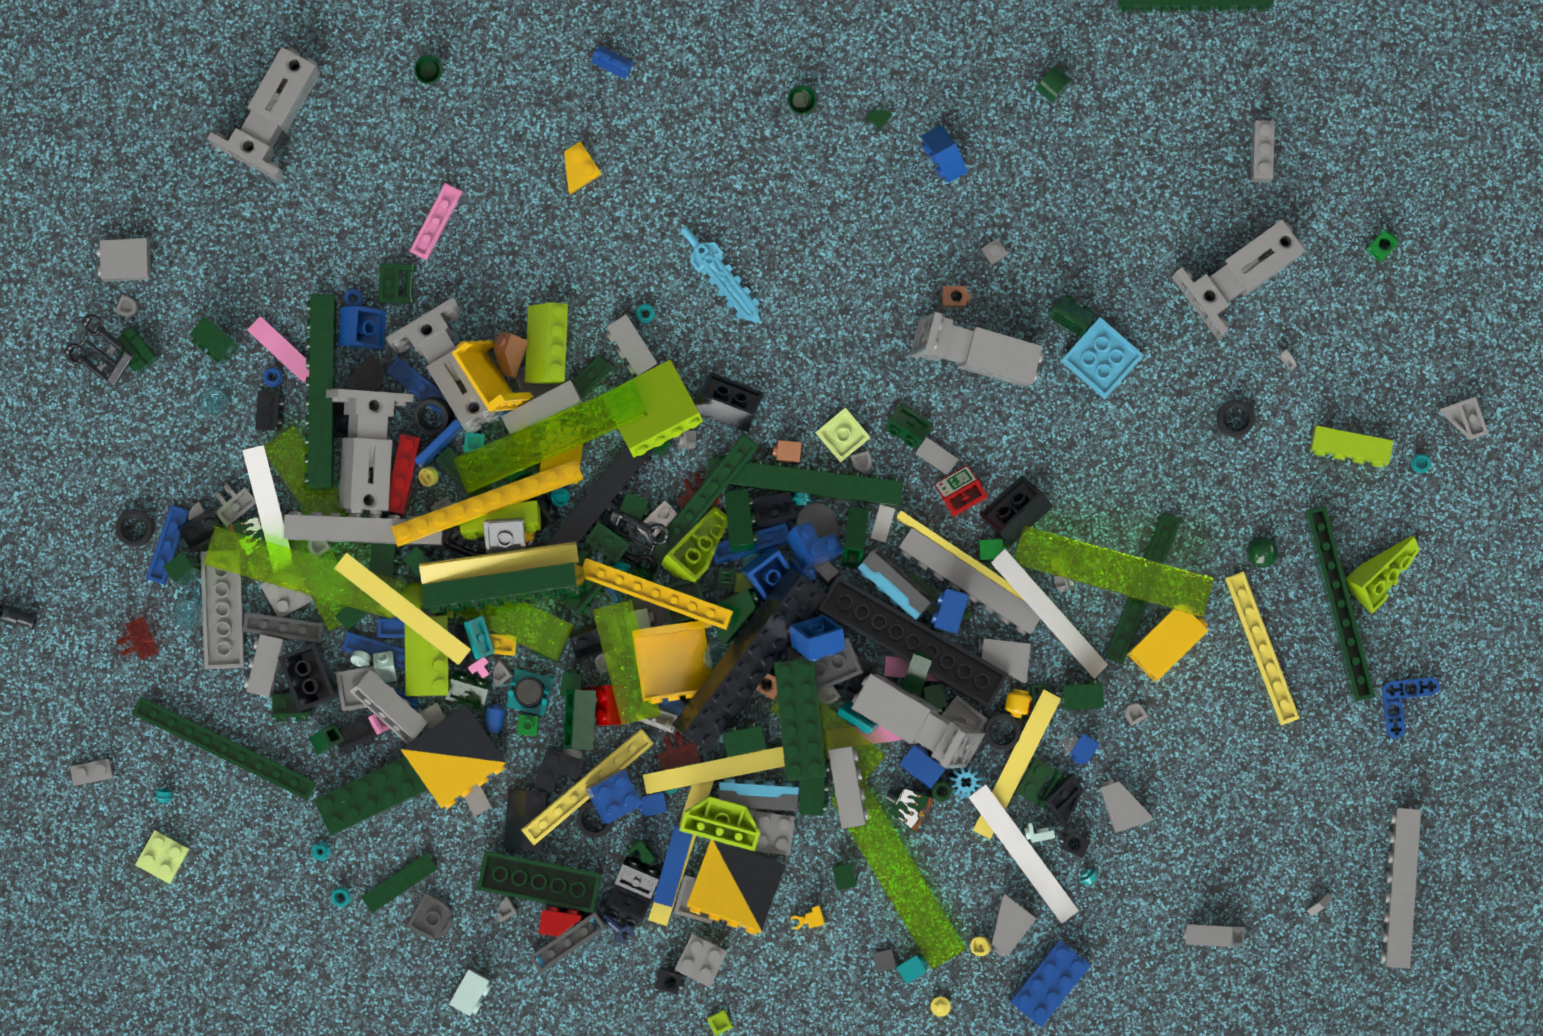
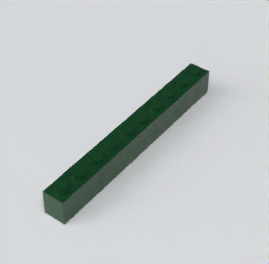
M311 294L310 300H307V312H310V319H307V331H310V338H307L306 347L307 350H310V357L306 358V368L309 369V377H306V388H309V396H306V407H309V415L305 416V425L309 427L308 434H305V445L308 446V453H305V465H308V473H305L304 481L305 484H308L310 490H334L335 402H332V398H326V390L335 389L336 297L334 294Z
M713 455V458L709 457L706 480L725 456ZM752 460V463L746 462L728 484L730 486L791 492L793 494L805 493L810 494V496L900 507L903 482H899V478L888 477V480H883L878 475H868L867 478L860 477L861 474L856 472H849V475L841 474L839 470H830L829 473L822 472V468L810 467V470H805L800 465H791V468L783 467V463L777 462L765 465L763 464L764 461Z
M1323 506L1304 512L1352 701L1357 702L1374 698L1375 693L1327 508Z

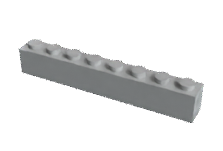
M290 511V515H285L283 538L286 540L396 544L391 527L419 516H408V519H400V516L388 515V519L380 518V515L370 514L369 518H361V514H349V517H341V513H329V516H321L322 513L310 512V515H302V512ZM444 530L406 545L443 546Z
M911 528L899 546L902 556L909 560L912 557L918 561L916 565L925 571L927 568L934 572L933 576L940 581L945 579L951 583L949 587L959 592L962 590L969 595L968 599L973 603H976V601L983 604L982 608L990 614L995 612L999 615L998 619L1007 625L1011 623L1016 626L1015 630L1025 636L1027 633L1030 635L1039 622L1040 617L1027 603L915 529Z
M1394 808V812H1391L1390 816L1393 832L1390 831L1389 843H1392V848L1388 852L1387 858L1388 863H1390V871H1387L1386 883H1389V891L1385 892V903H1388L1387 911L1385 910L1383 915V922H1386V930L1382 932V942H1385L1384 950H1381L1380 957L1383 966L1410 969L1421 810Z

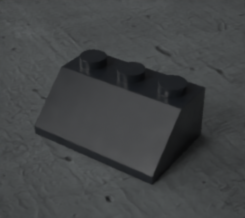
M710 372L699 393L696 408L703 416L749 432L764 392Z
M1022 475L979 515L1001 539L1011 546L1053 506L1044 493Z
M313 642L278 657L299 712L339 698L318 643Z
M508 790L504 849L543 851L544 837L533 845L521 829L547 808L548 792Z

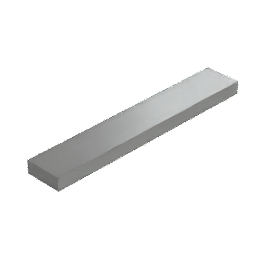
M438 703L420 712L428 722L427 726L429 729L446 718ZM478 784L471 788L473 792L464 797L474 817L492 808L482 787H479Z

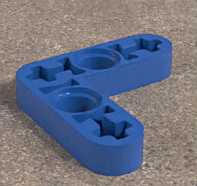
M1435 678L1391 681L1383 685L1384 718L1386 732L1389 737L1396 739L1402 737L1405 733L1402 698L1436 694L1440 689V685ZM1421 681L1422 686L1427 685L1428 681H1431V684H1435V688L1432 689V692L1429 689H1421L1422 694H1420L1418 682ZM1408 683L1415 685V693L1408 694L1405 687ZM1399 684H1402L1401 691L1403 696H1400V692H1394L1393 696H1390V693H1386L1389 685H1392V688H1400ZM1392 704L1396 705L1399 709L1398 714L1395 716L1390 715L1388 712V708ZM1400 717V721H1396V726L1400 727L1401 731L1395 735L1394 732H1391L1394 722H1389V719Z

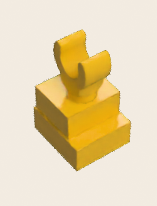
M820 905L812 907L813 912L805 914L806 916L800 917L796 915L791 917V920H799V925L793 927V929H799L803 924L807 923L809 929L825 925Z

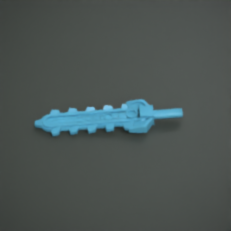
M685 226L681 232L694 247L690 260L692 266L698 273L701 271L702 274L707 273L711 277L708 282L719 287L717 293L720 296L725 295L728 302L726 304L729 308L734 307L738 311L736 313L738 319L744 318L755 324L758 323L760 318L757 306L760 302L757 299L752 300L749 293L751 291L748 287L742 288L739 284L742 281L740 277H734L730 273L732 267L729 264L725 266L722 263L724 258L722 254L724 253L715 242H702L700 244L688 227Z

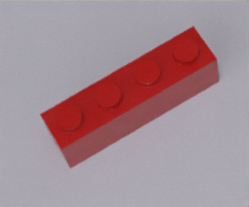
M403 434L400 436L390 481L388 511H385L386 513L406 516L417 467L414 459L419 455L422 440L418 437Z

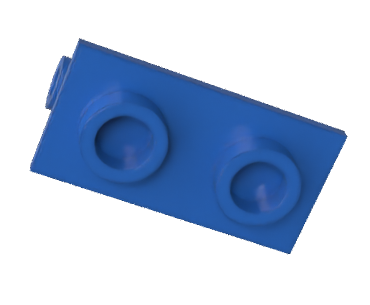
M599 45L598 49H595L594 57L591 63L623 79H626L634 62Z

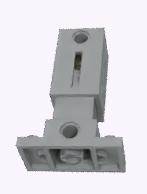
M281 47L247 107L250 113L241 129L235 128L229 140L219 132L216 135L211 132L207 138L208 141L217 149L281 183L284 175L281 173L279 165L271 161L275 154L272 148L281 132L287 133L320 75L315 61L306 56L304 59L301 58L298 52L290 47L287 49ZM250 147H254L252 151L247 152Z
M1281 220L1226 259L1221 265L1222 268L1210 277L1205 274L1193 283L1192 280L1194 278L1192 274L1183 268L1177 270L1173 275L1172 279L1217 340L1228 332L1227 322L1223 317H1218L1230 306L1228 303L1241 294L1243 297L1247 296L1300 258L1305 252L1303 241L1299 237L1296 239L1292 233L1294 230L1288 222L1285 223ZM1280 241L1285 242L1287 247L1282 246ZM1204 295L1210 296L1212 301H1207Z
M452 297L389 335L386 339L395 353H402L409 349V345L413 344L420 356L424 354L429 363L426 366L462 427L467 433H474L481 428L482 424L496 420L500 411L489 412L452 354L457 348L450 339L453 337V334L446 323L456 321L460 317L459 315L462 314V311Z
M938 312L919 319L909 357L916 359L922 357L933 361L946 359L959 363L957 368L1022 387L1036 382L1039 374L1037 366L1038 363H1041L1044 352H1042L1043 346L979 327L972 329L952 325L953 320L942 317L943 314Z
M347 389L326 390V398H332V402H344V415H349L348 438H342L339 508L345 509V513H363L364 510V514L381 515L382 511H388L392 440H387L388 417H393L394 406H406V402H413V394Z
M881 674L866 676L862 683L863 688L861 692L857 693L852 701L854 703L852 706L853 710L908 743L921 744L933 751L932 757L940 761V765L945 768H966L985 735L984 732L974 730L962 722H951L939 714V708L912 692L901 688L902 686Z

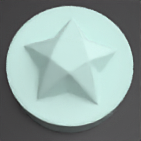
M358 650L352 653L350 660L354 665L365 668L369 666L371 657L366 652Z

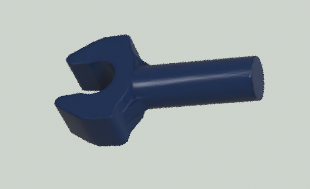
M604 913L601 917L616 932L615 939L619 943L627 944V941L622 937L623 932H628L631 936H634L630 925H619L607 913Z

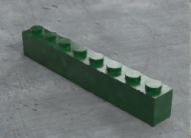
M1117 0V10H1122V13H1132L1133 10H1141L1142 13H1151L1153 10H1160L1162 13H1169L1172 10H1180L1183 13L1191 12V10L1210 12L1211 9H1218L1219 12H1229L1230 9H1238V12H1248L1249 9L1267 12L1274 5V0Z

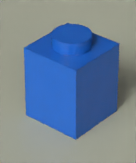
M1084 733L1081 734L1069 752L1072 755L1071 760L1079 765L1082 763L1087 764L1100 744Z
M664 792L640 797L643 805L638 808L640 814L644 813V817L668 812Z

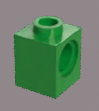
M1384 230L1366 250L1381 263L1399 242L1392 232ZM1379 241H1386L1388 249H1382L1379 246Z
M1003 539L978 541L979 561H993L1004 549L1007 550V544H1003Z
M519 715L517 734L538 737L540 717Z

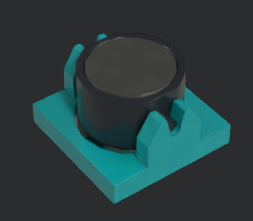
M516 669L508 692L506 707L545 716L554 678Z

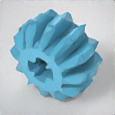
M968 766L966 773L964 768H960L961 774L954 770L953 773L957 778H949L951 781H956V784H951L950 787H957V790L953 792L954 795L961 791L960 799L964 798L966 792L969 799L971 796L970 791L975 793L977 791L974 789L975 787L982 788L981 784H976V781H981L982 777L975 778L974 776L978 774V770L971 774V766ZM969 778L971 780L969 782L971 783L970 787H962L961 783L963 782H960L961 779Z

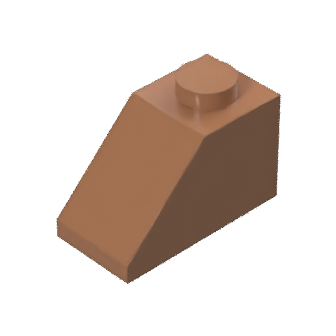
M500 331L496 339L494 353L501 374L516 378L529 341Z

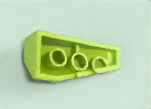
M714 506L670 550L661 565L676 578L696 582L710 565L728 524L727 516Z
M1410 536L1361 564L1345 579L1352 595L1369 613L1373 614L1389 597L1388 591L1392 585H1397L1399 582L1398 576L1402 570H1407L1419 552L1415 537Z

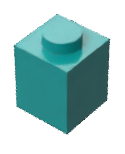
M917 955L896 966L906 984L927 972L925 968L928 967L923 957L918 958Z

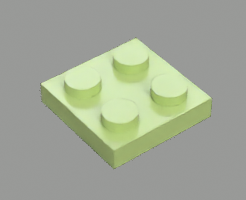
M846 408L815 432L840 463L871 438Z
M154 830L135 865L171 884L190 849Z

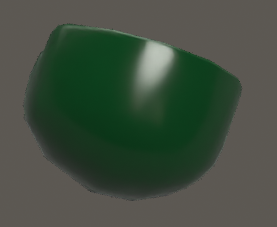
M424 55L415 62L414 72L420 82L433 84L437 83L442 77L443 65L437 57Z
M806 85L793 87L787 97L789 108L794 113L800 115L810 113L815 108L817 102L815 92Z
M1257 537L1251 540L1247 547L1249 560L1257 567L1267 568L1273 565L1278 556L1276 545L1267 537Z

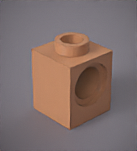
M966 286L942 287V308H966V303H970V291H966ZM959 293L962 299L954 302L951 299V294Z
M778 440V445H774L773 457H777L776 462L800 464L802 442Z
M767 674L764 679L772 681V688L764 690L760 683L756 690L774 700L777 695L776 678Z

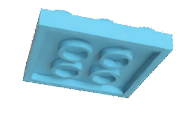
M1099 317L1061 362L1105 400L1144 355Z

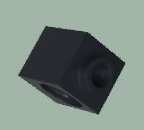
M1070 830L1067 834L1063 832L1059 840V844H1061L1060 849L1079 858L1084 857L1091 840ZM1071 838H1076L1079 841L1077 849L1073 850L1069 847L1068 842Z
M659 969L654 988L678 994V991H683L685 980L682 979V974ZM669 976L676 979V985L672 988L667 987L665 984V979Z

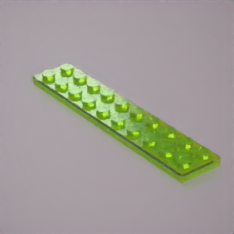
M632 381L456 457L454 462L467 493H470L646 417L648 413L636 385Z
M1025 525L1014 557L1020 566L1200 617H1204L1214 583V578Z
M215 527L204 565L386 618H394V614L334 569L339 562ZM373 573L401 594L404 581Z
M863 780L860 782V788H864L866 800H863L864 808L868 809L869 820H866L867 824L849 827L847 829L933 970L965 951L966 948L867 783ZM834 797L831 799V802L839 814L837 798Z

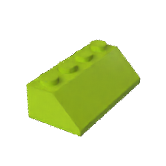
M543 303L528 306L526 340L529 342L526 348L525 383L564 384L568 304Z
M429 616L448 631L447 616ZM404 623L405 696L448 695V656Z

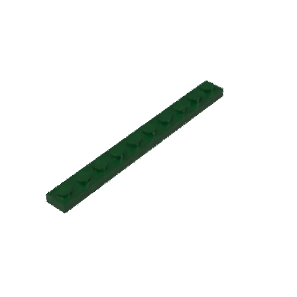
M143 697L139 698L132 712V715L306 800H309L317 782Z

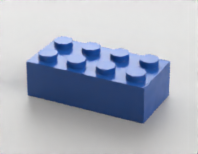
M1058 940L1009 1002L1042 1028L1091 965L1061 940Z

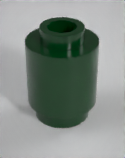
M938 782L932 787L931 794L936 801L943 802L950 798L952 790L948 783ZM939 788L945 790L943 796L938 795L937 791Z

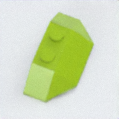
M707 796L684 811L679 831L752 851H755L760 836V831L747 806Z

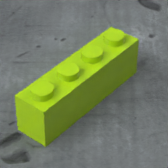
M1315 426L1309 451H1314V455L1325 457L1326 454L1334 455L1333 458L1337 460L1350 458L1353 459L1352 462L1364 464L1365 461L1372 463L1374 467L1383 468L1384 465L1386 466L1390 463L1393 441Z
M537 501L517 503L460 524V532L464 539L473 540L485 536L484 520L523 518L524 532L534 533L537 530H541L540 507Z

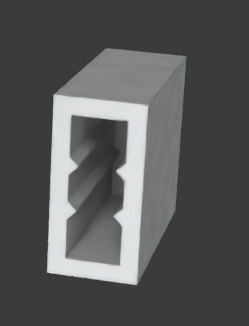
M147 238L100 240V246H97L98 258L100 257V265H98L97 271L98 276L104 282L151 280L150 241Z

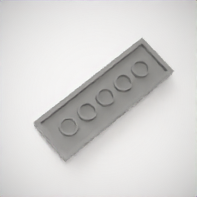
M239 550L201 552L204 669L245 668L244 632H242L241 553Z

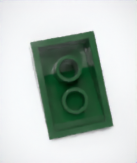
M1062 295L1053 307L1049 318L1082 338L1095 317L1092 314L1093 310L1085 305L1081 307L1076 304L1077 300L1069 295L1066 297Z

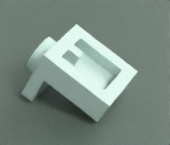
M393 652L373 654L374 671L380 675L381 680L385 683L398 681Z
M1032 822L1027 823V828H1024L1026 839H1030L1031 843L1055 838L1054 830L1049 831L1048 827L1037 829V834H1034Z

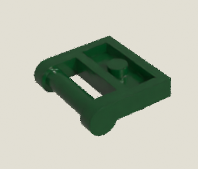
M380 263L379 303L414 304V298L412 297L413 272L416 270V265ZM400 271H406L405 297H399Z
M1034 758L1015 792L1046 810L1047 806L1043 799L1058 785L1060 780L1064 779L1065 775ZM1048 775H1053L1041 799H1038L1036 796Z

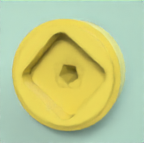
M428 466L420 470L419 481L422 485L429 487L438 482V473L435 468Z
M984 936L975 937L970 944L972 953L976 956L987 955L991 950L990 940Z
M945 997L934 998L930 1006L933 1014L939 1017L947 1015L951 1008L950 1002Z

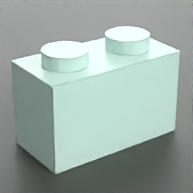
M469 969L449 1005L469 1016L472 1013L476 1014L481 1006L479 1001L482 995L486 997L491 988L488 985L491 980Z

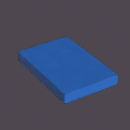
M454 420L414 461L421 468H425L464 430L462 425L457 420Z

